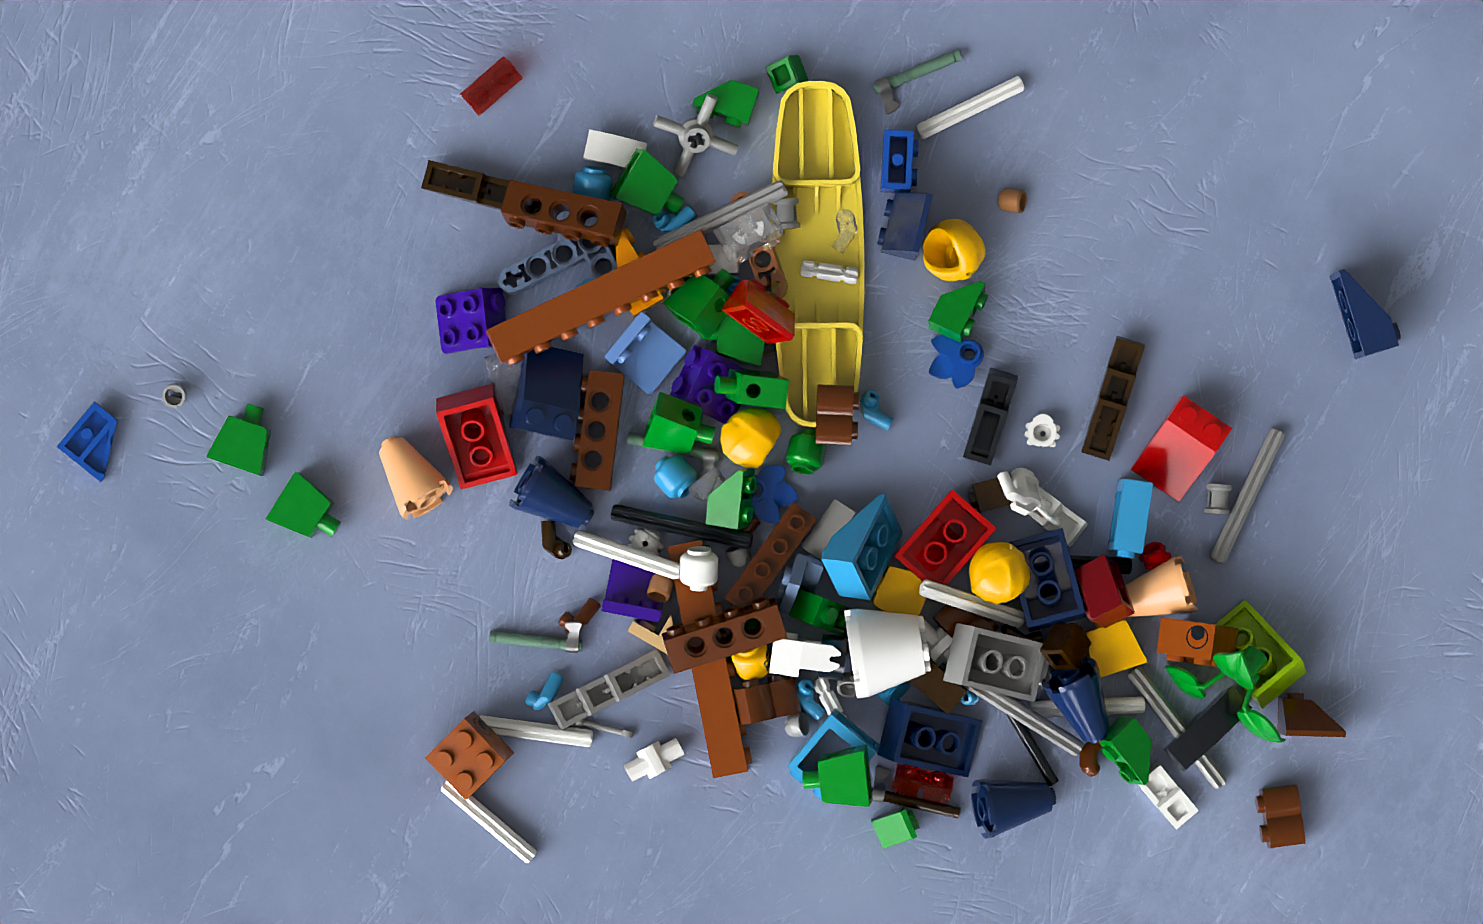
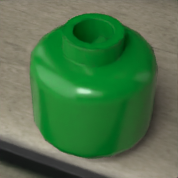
M803 429L801 433L790 437L786 452V462L791 466L792 471L811 475L823 466L826 444H815V431Z

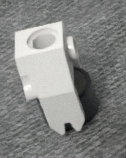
M786 632L787 638L773 642L769 673L799 677L800 669L818 671V678L843 681L848 637L823 634L822 641L798 639L797 633Z

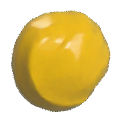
M946 219L934 225L922 242L925 267L934 276L945 281L967 280L978 270L986 255L982 238L969 223L961 219Z
M748 408L740 410L732 415L721 428L720 441L723 453L735 464L747 468H758L772 450L782 430L778 419L766 409Z
M991 542L981 546L974 554L969 567L972 593L993 605H999L1015 599L1029 585L1031 577L1024 554L1014 545L1007 542Z

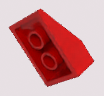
M755 279L740 281L721 310L767 344L791 341L795 336V314L788 309L790 305L778 296L771 297L765 292L766 287Z
M493 384L436 398V414L461 490L517 475L502 411Z
M1180 396L1130 470L1146 481L1153 483L1155 487L1177 502H1180L1217 452L1232 428L1186 396Z
M950 490L897 551L894 557L920 580L928 579L947 586L997 528L954 490Z

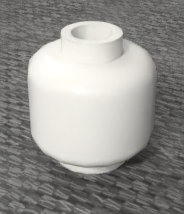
M689 547L687 552L683 553L680 557V580L682 583L690 586L692 591L708 590V586L715 584L718 580L719 559L717 555L711 552L709 547Z

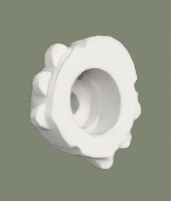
M1046 414L1033 418V422L1026 423L1025 425L1028 431L1024 435L1029 438L1027 444L1037 447H1055V440L1060 438V435L1057 433L1060 430V426L1054 424V420ZM1042 431L1046 432L1045 436H1041L1040 433Z
M646 527L643 530L635 528V535L629 536L631 543L627 546L659 556V550L664 549V545L660 542L661 534L659 531ZM647 541L648 546L644 547L643 542Z

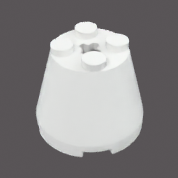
M865 609L844 610L857 699L870 697L931 671L923 616Z

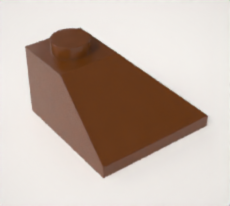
M1286 693V698H1278L1277 730L1279 734L1285 736L1346 737V731L1313 700L1304 699V693Z

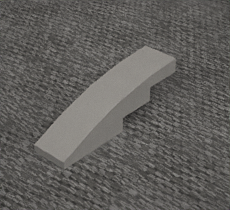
M658 649L560 697L549 703L548 706L560 730L670 676V673Z

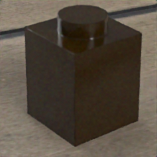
M998 477L972 484V491L968 492L971 506L977 508L979 513L1013 503L1006 498Z
M1077 623L1054 624L1040 652L1054 670H1077L1092 642Z

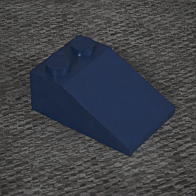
M895 193L894 200H887L884 216L889 217L887 228L881 227L877 241L878 245H882L881 253L915 261L919 253L932 194Z
M1345 269L1330 275L1354 358L1359 359L1399 346L1398 340L1401 339L1397 323H1392L1391 317Z
M550 347L536 354L535 350L524 354L525 360L522 362L509 428L563 440H573L580 409L584 354Z
M1063 528L1007 542L1014 545L1024 554L1030 570L1029 585L1019 595L1029 632L1052 627L1054 624H1063L1086 618Z
M891 698L877 755L896 763L968 777L983 721L952 712L947 714L945 711Z

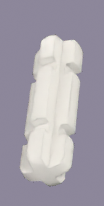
M803 260L800 273L803 277L812 278V276H817L816 279L835 282L844 280V283L856 284L857 268L846 267L844 269L841 265L822 262L814 264L815 261Z
M821 678L814 680V689L816 693L820 694L819 699L828 716L834 708L842 713L843 709L834 691L830 690L829 687L831 685L828 680Z

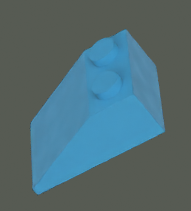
M885 494L877 496L831 537L827 547L822 552V563L839 596L871 600L903 534Z

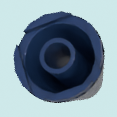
M536 456L535 460L538 463L536 466L531 463L529 464L514 490L518 497L516 501L510 499L509 506L515 510L575 528H579L582 524L586 526L594 514V510L591 509L592 502L541 456Z
M1088 658L1089 663H1080L1077 670H1052L1050 672L1051 678L1047 682L1045 678L1042 680V687L1081 739L1094 744L1106 738L1110 727L1099 667L1094 659Z
M979 779L975 780L972 784V787L977 786V793L971 794L975 822L977 827H984L986 833H981V835L986 839L995 837L1052 811L1053 805L1056 804L1054 789L1052 787L1049 788L1048 784L1044 782Z

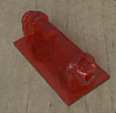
M503 56L461 92L460 95L480 116L522 80L523 77L517 72L512 63Z
M897 764L891 788L896 789V793L917 797L918 789L922 788L924 789L922 799L942 804L943 801L949 802L953 791L954 777L948 776L944 772H930L915 766Z

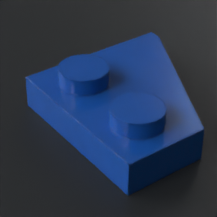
M94 401L57 445V448L99 482H102L105 477L118 419Z

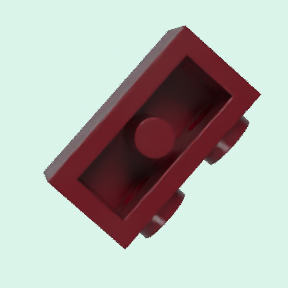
M1103 554L1074 570L1078 579L1077 584L1080 595L1084 597L1087 604L1084 607L1085 613L1091 622H1096L1102 627L1107 628L1135 613L1117 562Z

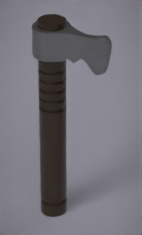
M881 766L875 767V779L872 787L873 802H889L904 807L959 818L961 807L886 791L885 785L887 783L885 779L891 775V771Z

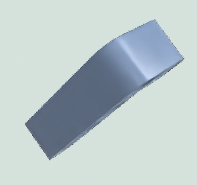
M564 238L504 268L499 274L498 281L504 292L516 295L585 260L595 278L602 276L596 271L598 262L601 260L611 262V271L617 269V263L609 247L596 246L593 249H587L583 245V238H580V241ZM563 247H568L573 251L572 258L567 262H561L557 259V252ZM537 260H542L547 265L546 271L541 275H534L531 272V265ZM525 267L526 273L531 278L530 281L526 282V278L522 277L516 281L518 286L515 288L510 284L505 286L509 274L518 277L523 274L520 268Z

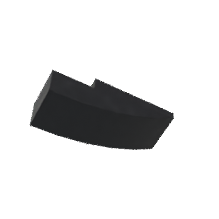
M989 368L963 454L964 458L987 465L992 464L1017 384L1018 375Z
M1233 686L1222 691L1163 750L1182 771L1187 770L1240 721L1237 712L1243 710L1244 698Z

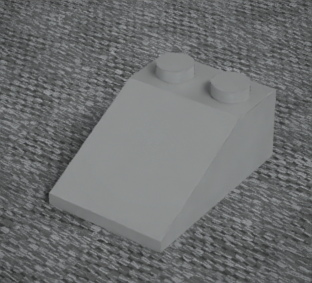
M956 623L943 681L1035 702L1045 657L1040 652L1043 643Z

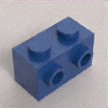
M884 130L880 192L910 193L911 186H917V169L912 168L913 157H918L919 140L913 139L914 131Z

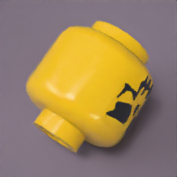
M767 644L731 656L735 671L743 680H760L770 671L771 655Z

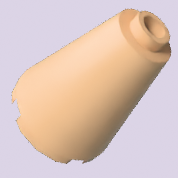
M392 436L382 442L379 455L397 507L405 520H408L409 514L417 518L430 512L443 502L440 497L445 492L448 496L452 493L453 487L450 482L405 438Z
M1181 555L1169 559L1125 584L1135 613L1128 617L1184 614L1198 611V607L1194 605V603H1197V598L1188 571L1183 572L1181 565L1185 564V561Z

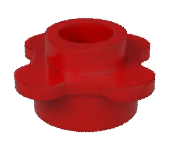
M1151 542L1144 546L1143 553L1139 556V559L1145 563V569L1149 570L1168 561L1172 556L1170 552H1166V546L1161 542Z

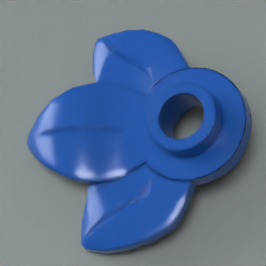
M944 335L933 338L931 343L939 355L932 362L929 374L939 379L952 377V382L956 389L968 385L974 378L975 368L983 361L984 351L982 346L974 340H962L960 343ZM972 351L975 356L972 359H966L964 353Z
M768 465L758 475H754L757 479V485L760 487V493L756 496L752 495L754 514L760 520L772 524L779 522L778 507L790 505L798 499V494L793 487L782 481L786 468L780 465Z

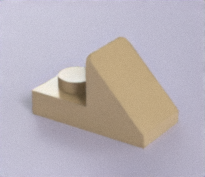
M670 615L659 635L654 632L657 627L643 619L639 623L633 621L628 632L667 654L662 633L667 632L666 629L674 625L672 615Z

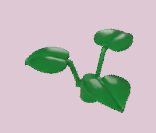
M1248 646L1244 653L1242 650L1233 653H1216L1213 656V660L1221 672L1206 682H1198L1192 673L1183 668L1171 665L1164 666L1172 681L1181 691L1199 700L1206 696L1203 691L1225 675L1231 677L1239 685L1248 689L1242 704L1243 710L1237 712L1239 720L1247 730L1266 741L1281 743L1286 740L1281 738L1276 727L1266 716L1249 707L1256 682L1260 678L1257 673L1268 661L1265 654L1256 647Z

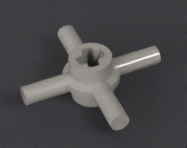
M707 94L697 118H690L683 124L656 115L653 126L677 134L679 142L684 148L674 169V173L679 176L685 175L694 153L703 152L708 147L731 155H735L738 150V144L713 136V130L708 121L718 98L712 94Z

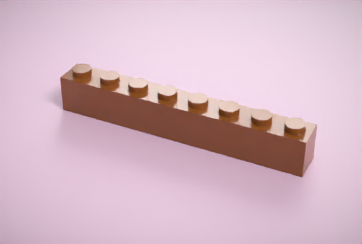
M698 230L486 330V334L500 364L508 362L509 366L525 360L523 354L535 350L536 354L549 349L552 347L551 341L559 337L565 341L578 335L577 329L587 324L589 328L605 322L604 316L615 312L616 316L631 310L630 304L640 299L642 303L655 299L659 296L657 291L668 287L669 291L684 285V279L693 274L695 278L708 274L712 271L710 266L714 265L716 261L701 230Z
M698 540L668 546L670 560L680 563V557L683 553L687 552L689 547L703 546V541ZM680 577L679 579H674L684 626L695 623V619L704 615H712L714 617L723 614L721 602L715 603L713 592L718 591L717 582L708 586L706 591H692L690 586L682 583ZM719 629L716 632V636L726 638L727 632H720ZM695 636L690 638L687 644L691 647H698L702 644L703 639ZM725 657L691 668L713 778L748 772L747 765L753 763L750 748L743 747L741 736L747 735L745 724L741 725L740 718L738 719L736 707L738 706L735 691L732 690L730 678L735 677L732 660L726 661Z

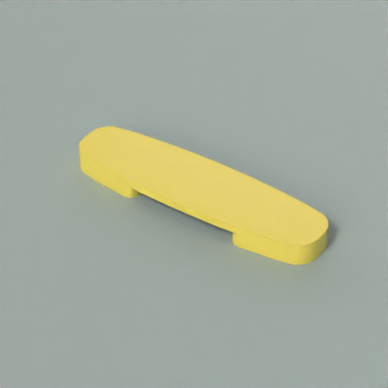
M826 81L797 83L789 88L782 97L776 128L772 183L782 180L787 188L788 195L781 199L799 198V203L796 204L797 222L800 223V228L774 229V225L777 223L776 206L771 203V239L788 284L787 294L782 299L790 305L788 309L795 314V336L791 341L775 343L779 376L789 380L786 413L793 422L801 427L816 429L818 384L854 386V392H858L863 344L864 225L857 133L850 97L843 88L835 83ZM803 260L815 261L814 264L822 262L841 265L844 269L846 267L857 268L856 284L844 283V280L835 282L816 279L817 276H812V278L803 277L800 273ZM771 277L772 292L777 294V288L780 286V283L774 282Z

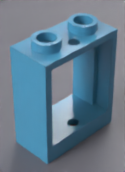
M1125 478L1118 480L1107 550L1114 551L1115 557L1131 559L1135 557V554L1143 553L1153 483Z
M834 708L793 757L787 767L791 770L790 774L798 782L803 783V771L810 770L801 761L829 728L852 747L867 745L869 761L877 753L880 745ZM813 788V793L821 800L820 788Z

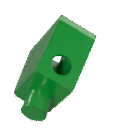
M636 148L609 197L655 215L660 213L663 206L677 213L684 202L683 197L673 192L678 179L647 151Z
M723 268L712 280L705 275L699 278H695V275H693L684 285L680 286L666 298L663 304L678 321L708 340L727 315L721 308L729 298L725 291L735 279Z
M726 315L709 338V340L717 341L716 353L761 368L765 342L729 315Z
M730 369L728 377L717 376L715 379V393L726 394V398L738 404L786 409L789 380L773 372Z
M659 392L646 424L642 446L687 454L690 453L695 440L711 444L715 427L700 423L703 411L701 407Z
M247 403L242 420L229 415L206 457L263 476L271 436L270 429L259 426L264 409Z
M296 471L265 518L272 523L309 538H313L318 529L333 537L341 525L339 520L328 514L334 503L305 476Z
M860 745L820 756L818 770L803 771L802 773L804 789L820 788L821 800L824 803L869 807L873 800L867 745Z

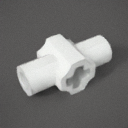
M924 619L929 657L938 666L941 663L946 666L953 638L941 627L935 630Z
M676 738L662 745L657 741L636 752L638 757L624 764V768L632 782L645 775H648L650 779L672 768L670 762L683 756L684 752Z

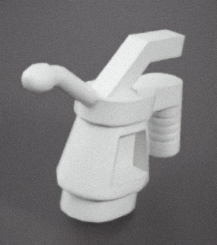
M1017 468L1011 472V478L1007 471L998 474L997 477L1006 498L1013 502L1010 504L1011 510L1024 516L1031 511L1037 510L1054 526L1061 525L1059 519L1053 518L1041 507L1039 480L1032 471L1026 468Z

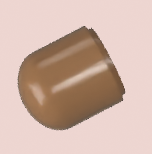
M1005 188L998 195V206L1006 212L1022 213L1026 207L1027 195L1024 190Z
M655 573L651 577L647 589L648 597L656 602L668 601L674 586L673 579Z

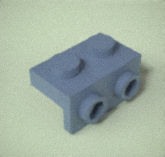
M797 553L792 569L786 567L776 595V599L781 600L778 608L780 612L790 613L799 588L814 594L824 569L822 561L811 555Z

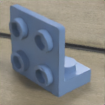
M641 311L605 354L604 358L644 392L651 395L686 354V349L654 324Z

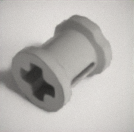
M799 198L779 199L773 202V205L776 206L777 218L774 229L800 228L796 213V204L799 203Z
M1206 484L1205 488L1208 489L1207 508H1204V513L1230 515L1228 496L1232 486Z

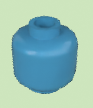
M583 166V170L575 173L572 193L609 201L612 178L606 173L605 168Z
M675 455L670 458L665 456L656 464L655 469L657 471L654 475V482L668 497L683 499L696 488L697 471L682 456Z

